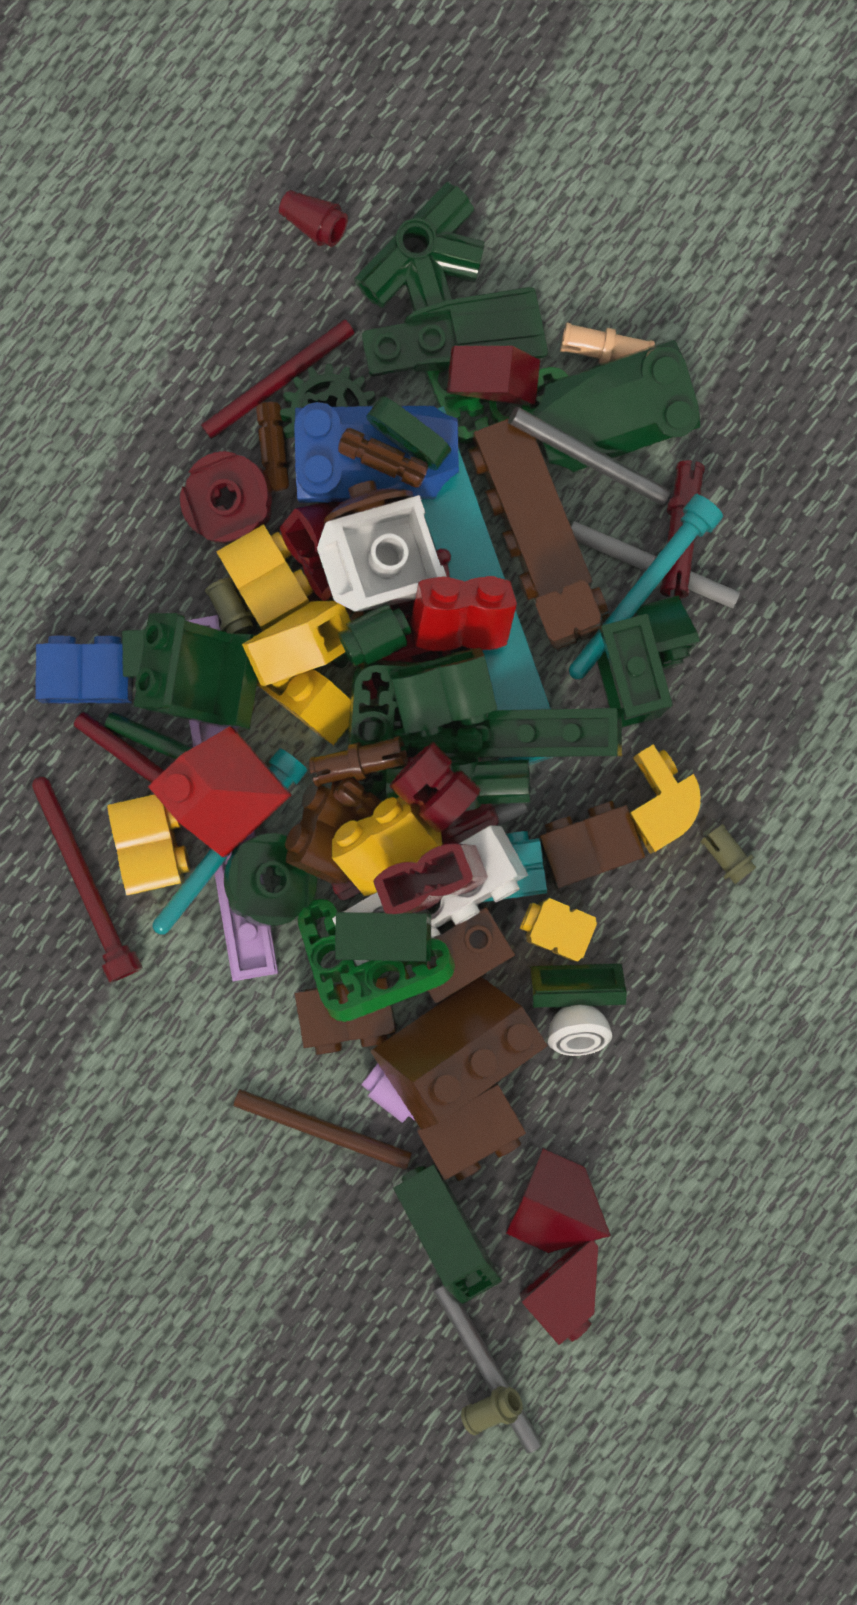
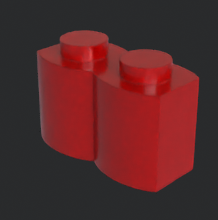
M442 576L418 582L411 618V628L416 647L432 651H446L460 646L470 649L481 648V650H493L506 646L517 606L511 582L494 576L473 578L465 582Z

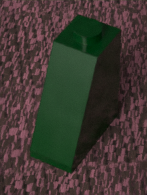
M433 1164L428 1168L420 1166L406 1173L402 1177V1183L393 1187L444 1287L464 1304L502 1282L500 1275L446 1180H444L435 1165Z

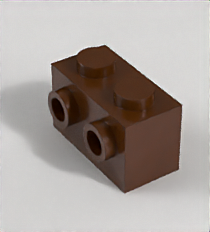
M487 908L480 910L477 915L458 925H455L453 920H450L454 927L435 938L446 944L455 962V970L452 977L441 986L428 990L435 1003H438L515 956ZM435 956L431 957V961H427L428 969H433L437 966Z

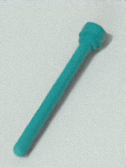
M695 494L683 508L682 526L603 625L632 618L696 536L702 537L705 532H712L723 518V513L714 503L699 494ZM600 629L570 665L569 674L573 679H583L605 652Z
M279 748L268 761L270 764L269 769L286 789L292 783L297 785L308 771L301 762L282 748ZM213 849L209 850L153 921V930L157 934L163 935L170 931L229 855L221 857Z

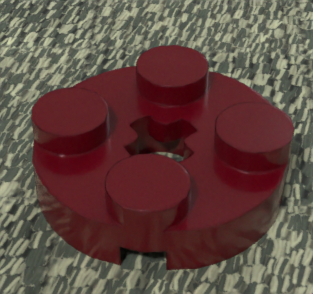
M227 451L214 452L199 459L189 470L191 475L188 477L185 487L182 486L180 493L182 514L188 525L207 540L229 545L264 524L265 526L271 519L272 489L264 471L245 456ZM223 487H227L229 491L236 492L237 499L233 501V506L228 510L223 505H216V500L222 497L220 489Z

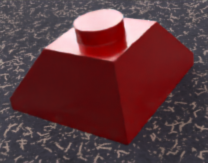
M232 726L227 727L180 755L148 786L177 822L221 857L229 855L292 796Z

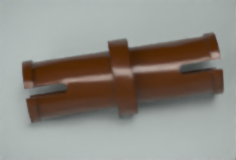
M397 736L394 739L365 746L358 742L348 745V750L311 757L309 759L310 774L317 772V776H313L312 780L318 787L326 783L355 777L357 781L367 779L369 773L397 766H406L408 764L406 749L401 750V747L405 745L401 736Z

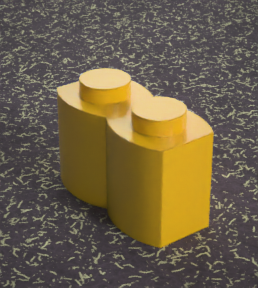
M263 524L216 551L262 631L310 603L307 596L314 593L302 570L299 569L292 572L285 559L290 557L291 553L279 532L270 536Z
M155 795L107 805L126 895L183 884L185 882L184 873L190 872V863L186 847L184 845L178 847L175 839L174 829L180 828L181 824L177 822Z
M400 797L388 798L375 808L371 817L359 821H349L342 825L332 839V859L364 896L377 893L373 880L386 868L403 862H418L425 853L442 845L441 832L436 833L418 815L420 806L417 803L408 805Z

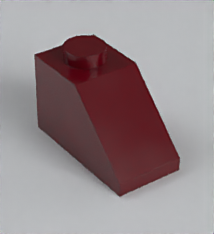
M589 1241L571 1247L519 1293L523 1305L558 1345L567 1338L571 1342L577 1340L592 1324L589 1318L595 1312L598 1245L596 1241Z

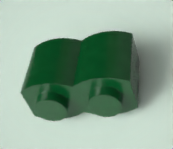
M481 648L452 653L435 660L410 664L389 672L405 733L415 732L417 737L431 736L442 731V725L451 721L460 720L462 725H472L486 720L488 713L497 710L485 655Z

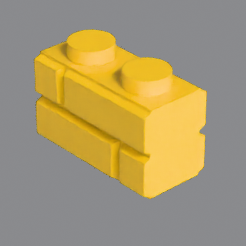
M548 898L539 902V904L533 902L529 904L520 929L527 931L525 935L527 942L545 950H552L557 955L578 962L585 955L597 923L596 917L577 909L570 910V906Z

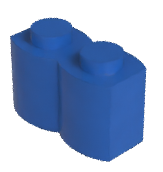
M49 636L48 643L36 644L35 699L41 703L54 704L132 703V678L123 677L122 638L117 636L94 637V644H76V638L72 636Z

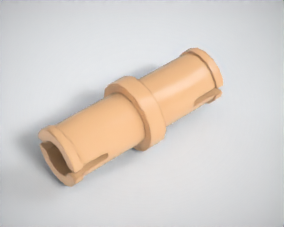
M566 322L560 352H570L598 358L599 364H603L653 346L655 342L616 334V329L608 327L604 332Z

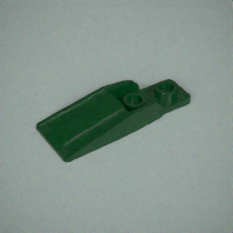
M532 287L446 300L412 312L406 317L405 323L370 329L362 333L368 372L373 377L414 369V372L449 370L451 348L453 346H514L537 359L544 358L548 354L537 295Z

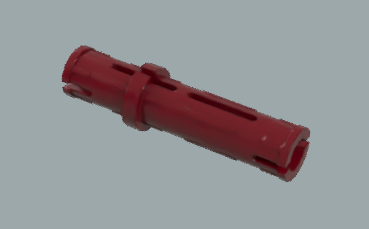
M683 460L676 464L674 495L669 500L667 506V513L671 515L667 543L682 526L683 508L695 494H701L705 466L700 462L696 461L694 470L691 471L692 460ZM695 539L662 579V585L660 586V593L669 597L671 590H674V596H679V598L689 596V581Z

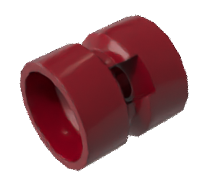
M431 742L400 771L389 787L408 805L417 803L420 806L418 815L436 833H440L471 805L481 789L463 771L453 772L451 770L452 760L434 742Z

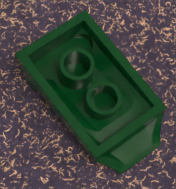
M673 339L543 385L545 389L543 397L533 412L534 416L611 458L672 437L685 436L692 432V430L700 428L699 406L683 355ZM543 442L549 464L560 465L571 472L589 467Z

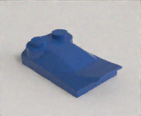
M315 402L303 408H295V472L298 502H344L350 498L348 491L350 487L366 481H375L377 489L394 488L409 490L413 492L414 497L419 495L421 500L436 499L443 485L459 473L457 418L441 412L434 406H401L442 437L452 451L438 470L435 471L428 468L422 484L415 488L402 482L401 476L396 475L393 478L362 464L361 458L357 456L355 459H351L338 451V444L344 431L347 428H352L365 434L364 439L370 440L372 437L405 452L370 424L366 415L373 406L331 407L326 403ZM405 452V457L411 459L412 456Z

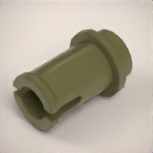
M230 578L220 579L205 589L222 622L219 627L221 631L231 634H247L254 628L251 622L254 616L252 612H246Z
M724 824L700 841L725 871L726 874L723 876L725 880L730 878L736 884L757 868L751 861L755 857L752 854L750 856L745 854L727 831Z
M503 1386L496 1387L492 1391L491 1396L462 1408L461 1419L463 1425L470 1434L477 1435L483 1430L500 1423L512 1424L517 1420L518 1415L522 1413V1400L515 1389Z

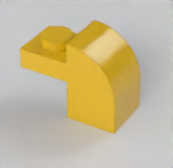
M654 744L638 753L633 759L653 789L656 797L630 812L636 832L650 854L679 838L692 826L699 812L701 798L699 785L694 774L677 783L673 775L678 773V770L673 760L664 749L658 752Z

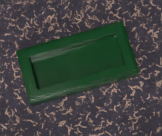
M336 912L335 960L431 961V913Z
M620 963L530 967L533 1008L570 1007L574 1005H626L627 991L623 968Z

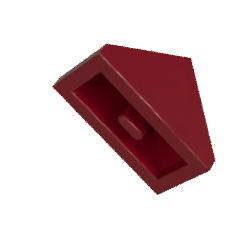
M453 346L451 348L447 393L531 407L536 406L540 360L514 346Z

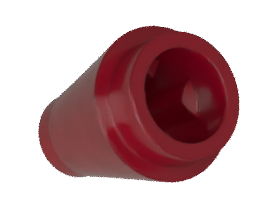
M289 190L285 193L279 205V214L318 246L326 244L334 247L341 240L347 228L348 215L341 211L339 204Z

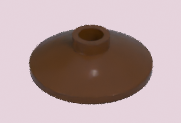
M375 481L356 484L348 489L350 498L334 508L324 518V524L330 520L414 497L413 492L394 488L377 489Z

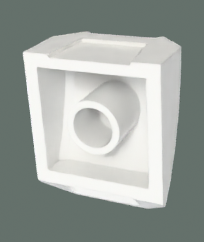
M419 495L325 523L317 550L335 602L355 612L375 609L384 604L390 606L415 600L418 582L428 578L447 577L444 567L440 565L424 518L425 510Z

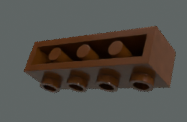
M509 419L475 431L473 434L474 447L468 449L469 457L476 474L484 473L490 486V489L485 491L486 500L493 516L495 517L500 514L507 529V531L501 533L503 543L509 557H518L524 573L519 574L518 579L527 601L534 598L536 602L538 597L555 590L563 593V587L580 580H584L591 586L592 578L535 437L509 424Z

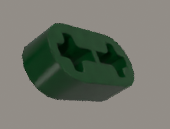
M381 396L366 415L368 421L375 429L410 456L426 462L431 470H438L452 452L450 446L442 437L387 397Z

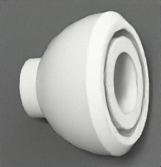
M587 1005L562 1007L553 1017L548 1030V1045L550 1048L560 1054L569 1056L595 1053L603 1049L612 1039V1031L606 1017L597 1008Z

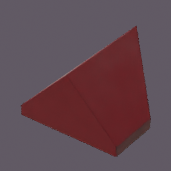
M543 1148L506 1234L547 1253L611 1236L586 1168Z

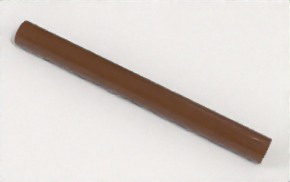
M239 1089L233 1104L236 1108L406 1170L412 1152Z

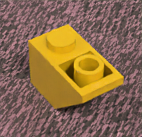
M311 601L246 641L242 646L260 685L266 686L326 665L345 653L338 633L347 629L346 623L351 620L345 606L335 601Z
M314 669L266 686H261L259 682L257 683L268 695L332 745L337 742L349 727L351 699L329 679Z

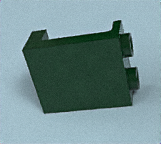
M149 613L147 626L143 633L144 645L140 670L135 682L134 707L217 727L227 728L232 726L233 728L250 729L258 678L242 644L255 637V635L227 633L186 621L184 615L177 613Z
M648 614L602 625L600 632L605 652L597 661V666L609 708L622 709V728L660 718L673 704Z

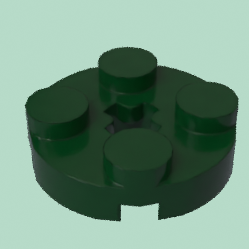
M266 833L252 837L246 842L239 844L232 851L224 871V888L229 899V907L233 913L244 917L250 923L266 927L289 923L296 919L304 907L308 908L314 899L317 889V877L286 863L288 850L285 847L287 835ZM267 867L273 868V875L281 879L280 885L272 888V893L266 890L265 885L261 884L260 880L261 875L266 874Z

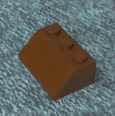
M480 976L370 1050V1052L420 1129L423 1130L444 1121L548 1045L523 1007Z

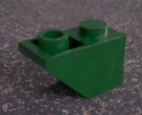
M679 596L641 605L633 617L648 614L663 670L683 664V659L690 657L689 652L700 642V639Z

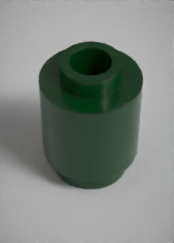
M384 604L346 623L347 629L339 632L338 636L353 666L355 667L363 662L368 666L406 647L407 641L405 636L411 634V629L400 608L392 611L388 604Z

